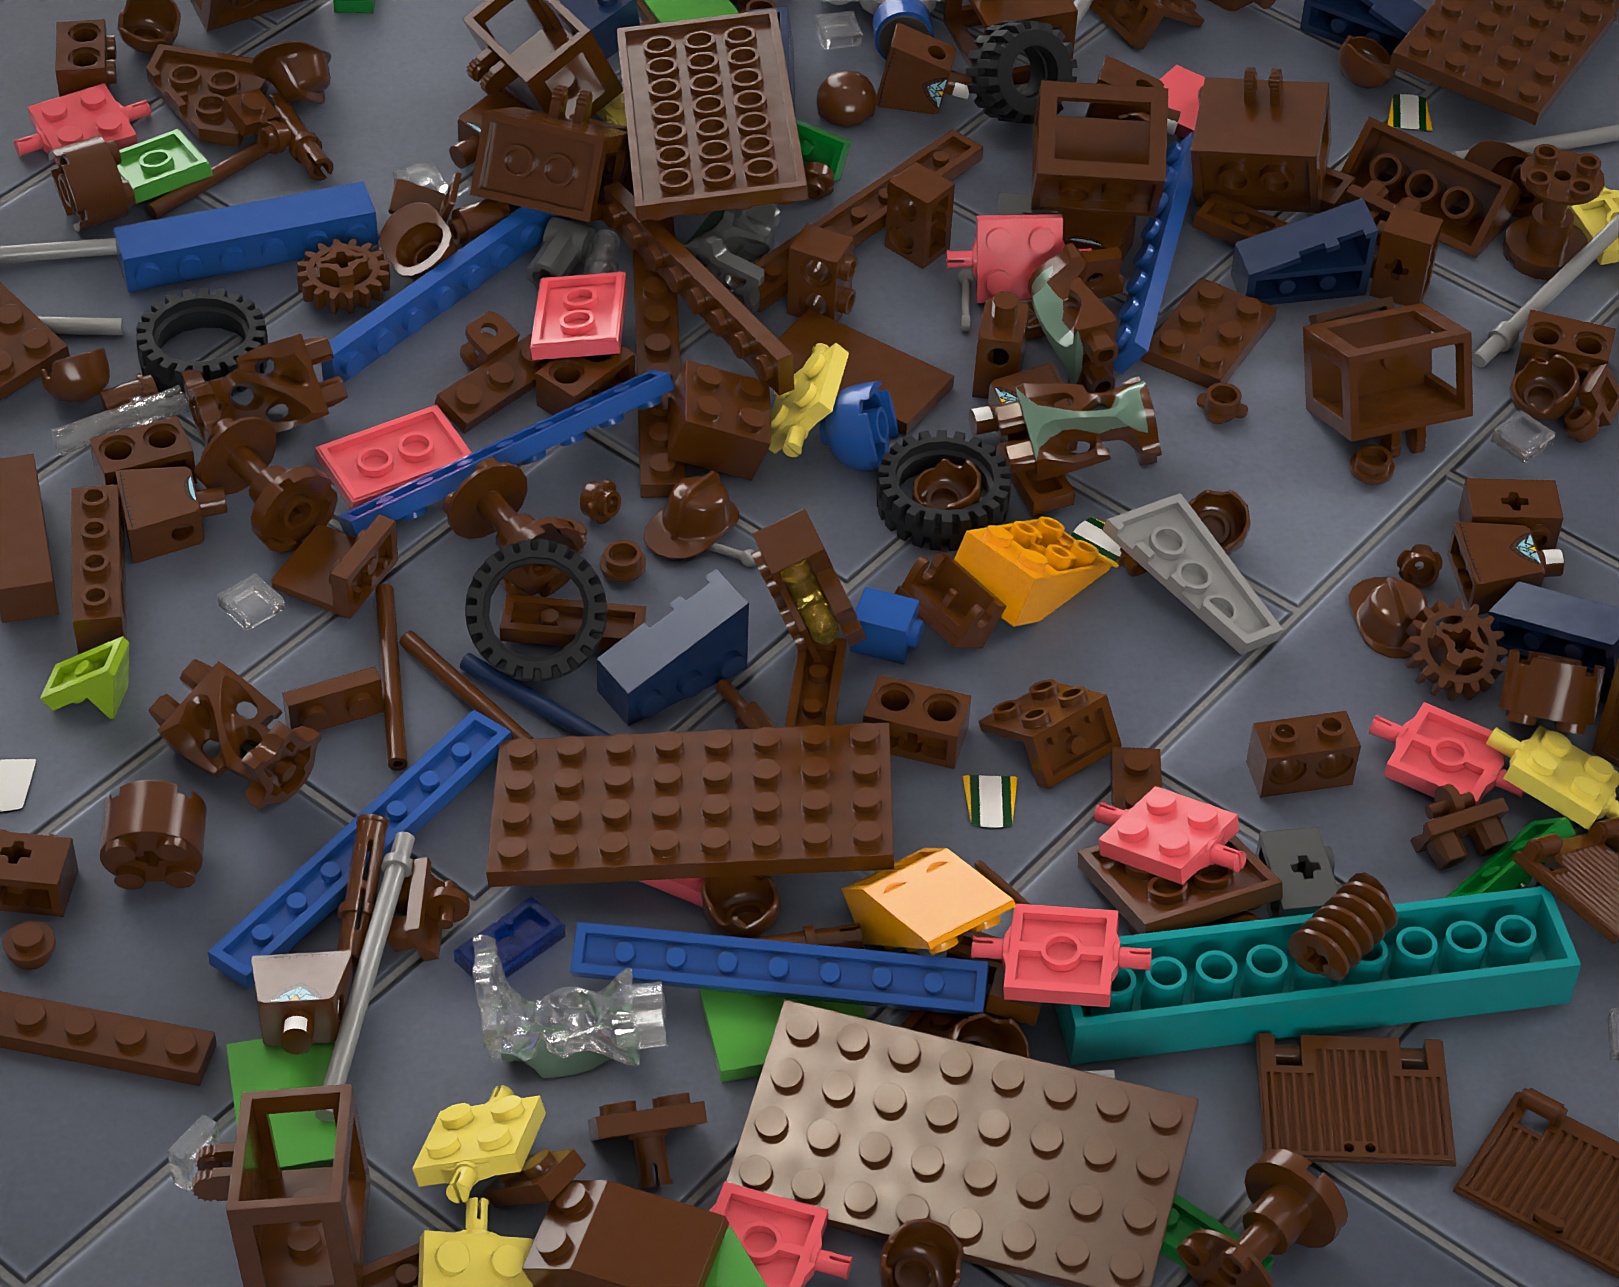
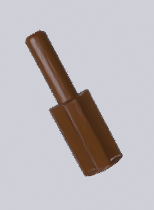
M727 679L718 681L716 689L736 711L735 714L738 718L735 722L741 729L778 728L755 701H751L748 704Z

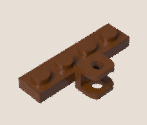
M491 311L486 312L469 323L465 330V335L469 342L461 346L460 357L472 372L438 393L435 400V405L437 404L441 411L464 434L536 387L535 372L540 370L544 364L554 360H532L530 349L532 333L518 341L520 334L502 316ZM490 327L496 331L497 335L494 336L488 332H481V329Z

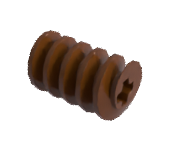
M1365 872L1353 875L1348 883H1345L1335 895L1325 902L1324 906L1312 915V918L1300 927V930L1296 931L1289 938L1288 948L1290 956L1298 966L1314 975L1321 974L1331 980H1342L1349 973V968H1354L1361 961V957L1367 955L1373 949V945L1379 943L1385 937L1386 932L1391 931L1397 925V912L1389 900V894L1385 887L1376 878Z

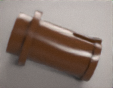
M138 373L135 380L99 391L103 407L109 418L143 404L151 407L153 406L152 401L160 399L151 374L142 376L141 373Z

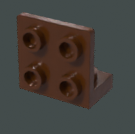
M1093 0L1090 8L1133 47L1139 49L1145 48L1163 16L1201 27L1205 21L1194 11L1197 6L1191 0Z
M378 515L368 529L362 530L357 538L321 524L317 525L271 579L272 588L351 619L398 561L395 520Z
M1053 679L1033 684L1029 688V693L1016 700L999 703L992 709L993 713L978 721L981 731L1024 742L1037 786L1048 789L1111 753L1112 747L1122 746L1106 694L1086 690L1082 686L1074 687L1057 683Z

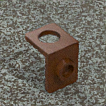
M454 173L445 193L398 178L394 184L388 212L392 215L401 207L415 202L428 203L438 211L446 223L456 202L462 174Z

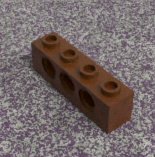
M118 484L71 488L72 621L78 655L122 636L127 639L125 534Z

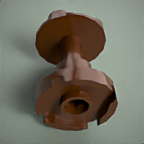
M1541 144L1535 147L1534 153L1528 156L1521 165V182L1529 192L1544 201L1534 207L1530 216H1524L1512 222L1505 233L1503 255L1507 261L1509 256L1515 261L1514 268L1520 273L1535 279L1550 280L1588 243L1582 230L1573 224L1574 214L1568 206L1586 204L1596 199L1604 189V174L1600 169L1601 160L1596 155L1590 153L1578 154L1569 150H1559L1550 144Z
M256 416L239 418L235 421L231 418H225L214 426L212 438L204 449L200 462L195 467V477L206 489L223 486L225 495L237 493L250 486L249 497L255 503L251 515V525L254 534L270 550L280 553L295 551L301 545V540L308 536L317 525L327 526L332 519L338 502L337 492L331 487L332 481L322 471L308 465L294 467L289 470L279 465L269 466L274 457L277 439L276 431L267 420Z
M495 458L482 460L476 466L474 473L466 478L456 491L447 495L443 501L442 509L447 514L448 524L458 536L475 539L497 532L496 545L499 549L522 540L543 539L563 544L575 552H578L579 546L584 550L582 538L568 521L558 517H546L535 520L529 514H517L528 492L527 478L518 466L511 463H499ZM530 564L514 569L500 580L499 584L509 595L532 596L539 593L541 597L545 598L563 587L570 580V577L549 565Z
M1268 1149L1246 1172L1244 1183L1248 1198L1253 1205L1243 1215L1242 1223L1245 1231L1235 1241L1231 1237L1211 1229L1195 1230L1177 1247L1178 1257L1185 1264L1188 1272L1199 1287H1274L1272 1279L1261 1264L1270 1253L1282 1255L1294 1243L1308 1248H1324L1334 1241L1342 1230L1341 1228L1346 1224L1348 1218L1347 1207L1335 1183L1324 1172L1317 1179L1311 1172L1306 1170L1312 1162L1302 1155L1285 1149Z

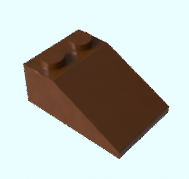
M572 1180L551 1201L522 1270L534 1287H704L729 1221L724 1215L612 1181Z

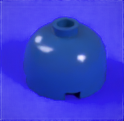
M880 381L863 382L844 388L837 393L833 411L820 421L819 430L823 444L829 445L833 456L841 464L856 471H878L882 457L885 453H890L888 452L889 438L898 437L897 420L891 395L888 390H878L882 384Z

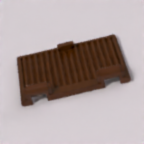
M1619 817L1593 823L1588 833L1563 840L1557 834H1548L1530 839L1522 851L1514 854L1512 857L1514 862L1612 944L1619 942ZM1605 843L1609 844L1618 853L1612 851L1609 847L1605 845ZM1543 860V861H1544L1547 865H1549L1554 871H1550V870H1549L1547 867H1545L1540 861Z
M1258 1033V1035H1255L1263 1153L1268 1149H1285L1300 1154L1311 1162L1456 1167L1444 1046L1441 1039H1425L1422 1048H1400L1399 1038L1300 1035L1298 1044L1275 1043L1274 1034ZM1409 1069H1426V1070H1409Z
M1524 1088L1522 1092H1516L1454 1187L1453 1192L1619 1279V1142L1566 1116L1568 1109L1564 1108V1104L1533 1088ZM1528 1110L1549 1120V1125L1542 1136L1520 1125Z

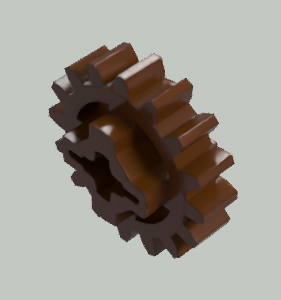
M334 239L331 247L319 243L317 244V253L306 251L304 253L305 261H298L297 263L298 291L303 292V300L305 302L314 300L315 309L317 310L327 305L331 307V314H336L340 308L346 309L349 314H353L356 306L360 305L365 309H370L371 299L382 301L383 291L390 290L389 261L384 260V252L382 250L373 252L372 244L369 242L362 247L357 246L356 239H351L347 245L346 243H341L339 239Z
M1456 598L1449 608L1441 599L1431 609L1425 606L1415 617L1416 620H1413L1407 627L1405 632L1410 637L1402 645V650L1413 653V655L1405 665L1407 668L1418 667L1421 673L1415 681L1418 684L1426 680L1432 683V695L1435 696L1441 689L1447 690L1449 701H1454L1462 692L1468 700H1471L1480 690L1485 693L1495 683L1494 679L1504 671L1505 667L1500 662L1508 654V650L1497 646V643L1505 636L1504 632H1492L1489 627L1495 619L1492 615L1485 617L1483 620L1477 616L1479 605L1474 604L1467 611L1463 609L1461 599Z

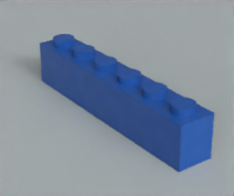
M364 181L113 228L118 262L128 293L305 259L304 253L306 251L317 253V244L322 243L327 247H331L334 239H339L341 243H346V245L351 239H356L357 246L359 247L368 242L372 246L378 245L376 211Z

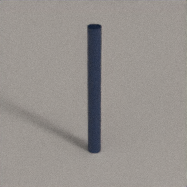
M468 653L461 660V670L574 736L611 735L513 677L500 672L477 656Z

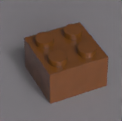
M686 360L674 383L675 389L668 396L667 458L752 481L771 445L770 386L766 382H761L754 377L743 376L717 369L710 365Z

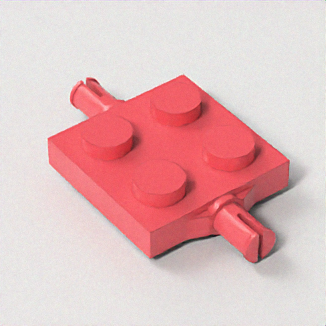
M103 83L28 106L29 119L36 129V134L14 139V146L19 157L41 149L49 154L50 150L100 135L105 142L113 139L118 149L121 150L137 144V134L129 122L150 117L151 109L145 99L127 106L121 105L115 101L107 86Z
M1061 214L976 216V238L972 245V250H946V268H972L976 278L975 299L977 303H985L986 300L993 298L999 292H1011L1019 300L1032 298L1028 291V281L1032 273L1040 265L1063 251L1065 246L1063 241V217ZM1091 248L1079 249L1080 251H1092Z
M1423 702L1416 716L1403 726L1384 719L1379 715L1375 716L1370 726L1369 734L1395 744L1394 752L1386 764L1384 777L1434 798L1438 787L1451 784L1459 791L1460 795L1471 792L1475 798L1474 806L1479 805L1485 794L1493 790L1495 786L1518 795L1520 798L1525 794L1523 790L1503 779L1508 771L1503 769L1507 756L1486 745L1493 732L1490 729Z
M1157 786L1130 809L1122 810L1105 802H1101L1095 809L1094 820L1097 823L1111 826L1098 839L1100 855L1181 885L1198 870L1209 865L1217 864L1234 872H1240V869H1243L1245 865L1246 853L1244 851H1238L1225 846L1239 831L1238 814Z
M1015 904L1012 924L1005 933L1004 939L973 936L972 958L1003 959L1005 969L1004 1000L1110 1007L1112 982L1118 974L1119 968L1151 970L1152 948L1120 947V940L1117 935L1119 924L1118 911Z
M724 1181L717 1202L709 1211L726 1216L729 1221L728 1227L731 1226L767 1287H805L816 1271L844 1278V1280L848 1279L853 1257L822 1250V1237L827 1226L828 1209Z

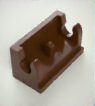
M939 552L925 573L924 571L928 568L930 561L921 556L912 566L902 586H898L894 594L918 599V616L954 648H983L1007 606L947 553Z

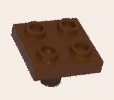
M681 1093L652 1099V1109L637 1111L635 1100L600 1106V1116L588 1120L590 1140L595 1141L627 1136V1140H633L639 1180L638 1189L654 1187L652 1164H654L657 1186L673 1184L670 1175L665 1135H670V1129L707 1123L704 1101L691 1103L689 1093Z

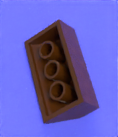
M1370 116L1341 170L1342 173L1355 177V185L1361 188L1372 179L1385 185L1389 191L1388 201L1396 205L1402 198L1406 197L1419 201L1422 205L1421 214L1443 219L1439 241L1474 258H1477L1505 229L1524 193L1513 181Z

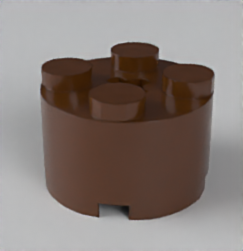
M98 135L49 151V160L57 158L59 168L51 170L64 211L67 216L76 214L80 221L73 224L76 231L79 232L128 215V206L136 204L135 195L129 181H122L117 165L121 164L122 160L119 149L113 139L105 142Z
M1518 649L1509 650L1499 707L1506 709L1507 720L1527 725H1536L1537 718L1553 720V724L1556 725L1555 729L1583 735L1585 734L1586 725H1595L1606 667L1595 664L1594 671L1591 673L1586 671L1587 667L1582 666L1583 661L1534 651H1529L1527 660L1519 659L1520 652Z
M141 780L121 786L120 794L113 799L111 794L106 798L100 861L104 868L115 876L114 883L117 886L127 890H136L143 887L145 882H166L168 885L176 888H186L195 883L196 874L201 869L203 863L207 815L206 804L198 794L192 791L191 798L177 793L178 784L161 780Z

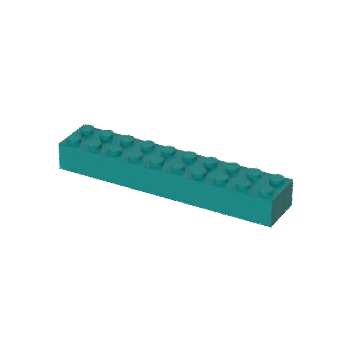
M1544 886L1393 904L1398 916L1397 925L1391 931L1386 932L1385 937L1379 943L1374 944L1373 949L1367 955L1362 956L1361 961L1354 968H1349V973L1342 980H1331L1321 974L1314 975L1298 966L1290 956L1288 948L1289 938L1296 931L1300 930V927L1312 918L1313 914L1119 936L1120 947L1152 948L1151 970L1119 968L1118 974L1112 982L1110 1007L1054 1003L1069 1061L1073 1065L1255 1042V1035H1258V1033L1274 1034L1276 1040L1300 1037V1035H1316L1567 1004L1571 1001L1581 963L1552 893Z

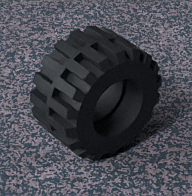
M1038 21L999 22V25H991L985 29L987 36L979 35L974 42L978 47L977 50H970L967 59L972 60L971 68L966 67V76H970L972 83L967 85L969 93L977 95L974 103L978 108H986L984 114L990 118H998V121L1034 124L1041 80L1077 82V76H1072V69L1078 68L1077 60L1070 58V53L1074 50L1071 43L1062 42L1065 35L1060 30H1052V25ZM1024 51L1030 61L1031 76L1026 88L1019 93L1013 83L1012 67L1018 54ZM1057 101V114L1064 109L1062 101Z

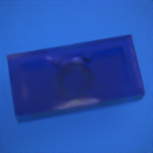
M531 896L455 949L454 961L483 988L490 991L566 937L565 925Z

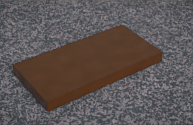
M808 309L778 338L793 354L794 374L803 368L812 354L813 346L817 343L826 344L828 347L835 343L839 344L849 352L838 392L863 382H882L878 390H888L891 395L898 432L907 435L954 385V375L812 309Z

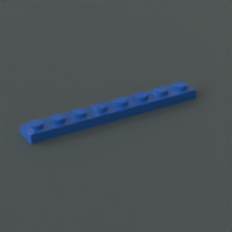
M1192 132L1180 143L1175 141L1167 148L1166 181L1156 217H1149V221L1140 235L1143 239L1142 246L1134 257L1135 271L1126 285V291L1129 293L1126 302L1118 314V318L1121 321L1116 334L1118 357L1114 360V369L1121 374L1128 370L1149 350L1193 185L1190 151L1194 135Z
M520 207L329 341L334 359L321 363L323 381L340 376L344 383L351 377L356 376L362 369L382 355L387 354L393 347L413 333L418 332L424 325L442 312L450 309L452 305L470 292L477 290L483 283L501 270L506 269L529 250L536 248L543 241L546 226L552 217L572 221V218Z
M654 369L646 371L338 515L344 533L357 538L362 530L368 529L378 515L395 521L402 518V521L418 518L428 511L427 505L440 499L444 501L447 495L456 491L460 484L474 473L478 463L486 458H495L499 463L508 462L513 465L519 462L523 465L534 463L547 455L545 450L559 443L561 446L577 443L586 437L585 431L597 425L600 428L615 425L625 418L623 413L637 407L639 410H643L663 401L661 395L675 389L670 374Z
M476 710L471 711L208 951L209 964L249 989L254 984L252 956L287 954L345 900L357 829L356 821L359 815L376 814L385 817L389 821L385 837L384 858L387 853L391 852L396 833L408 832L414 836L498 758L499 745L505 740H512L511 731ZM369 851L366 852V859L362 878L364 881L366 877Z
M577 922L570 973L573 977L972 1016L984 1013L989 962Z

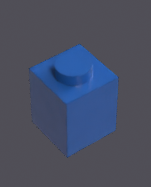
M865 587L855 613L867 639L851 646L850 651L904 665L910 648L919 647L924 632L925 622L918 619L919 600Z

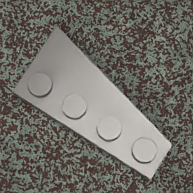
M1181 493L1107 519L1102 531L1239 654L1242 655L1278 641L1283 628Z

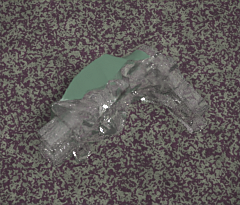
M486 935L473 937L475 965L473 966L472 973L481 1015L484 1047L487 1048L493 1064L514 1061L523 1062L529 1065L542 1078H557L590 1071L609 1059L635 1067L640 1065V1049L667 1045L665 1023L667 1006L662 981L635 985L632 968H626L613 979L610 985L602 990L590 991L573 986L561 987L559 989L556 988L554 992L548 994L540 1001L533 1002L525 1000L509 986L499 958L496 939ZM543 1024H554L549 1026H543Z

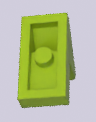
M122 636L55 664L40 699L54 711L71 703H81L88 698L109 719H114L129 683V641Z

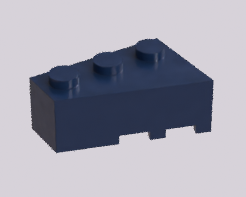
M559 0L591 31L606 59L619 51L617 28L640 26L637 0ZM556 14L563 28L572 36L576 35L577 33Z
M1364 198L1238 241L1235 243L1232 262V280L1237 292L1256 298L1269 305L1364 296L1367 291L1378 228Z

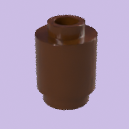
M484 199L454 209L451 220L448 221V227L451 230L454 242L465 247L512 214L507 203Z

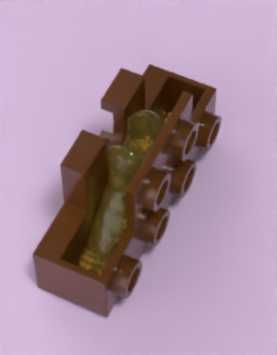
M805 508L752 533L760 550L751 553L799 653L808 649L815 664L822 661L810 635L819 644H831L837 639L839 633L838 624L850 647L867 639Z

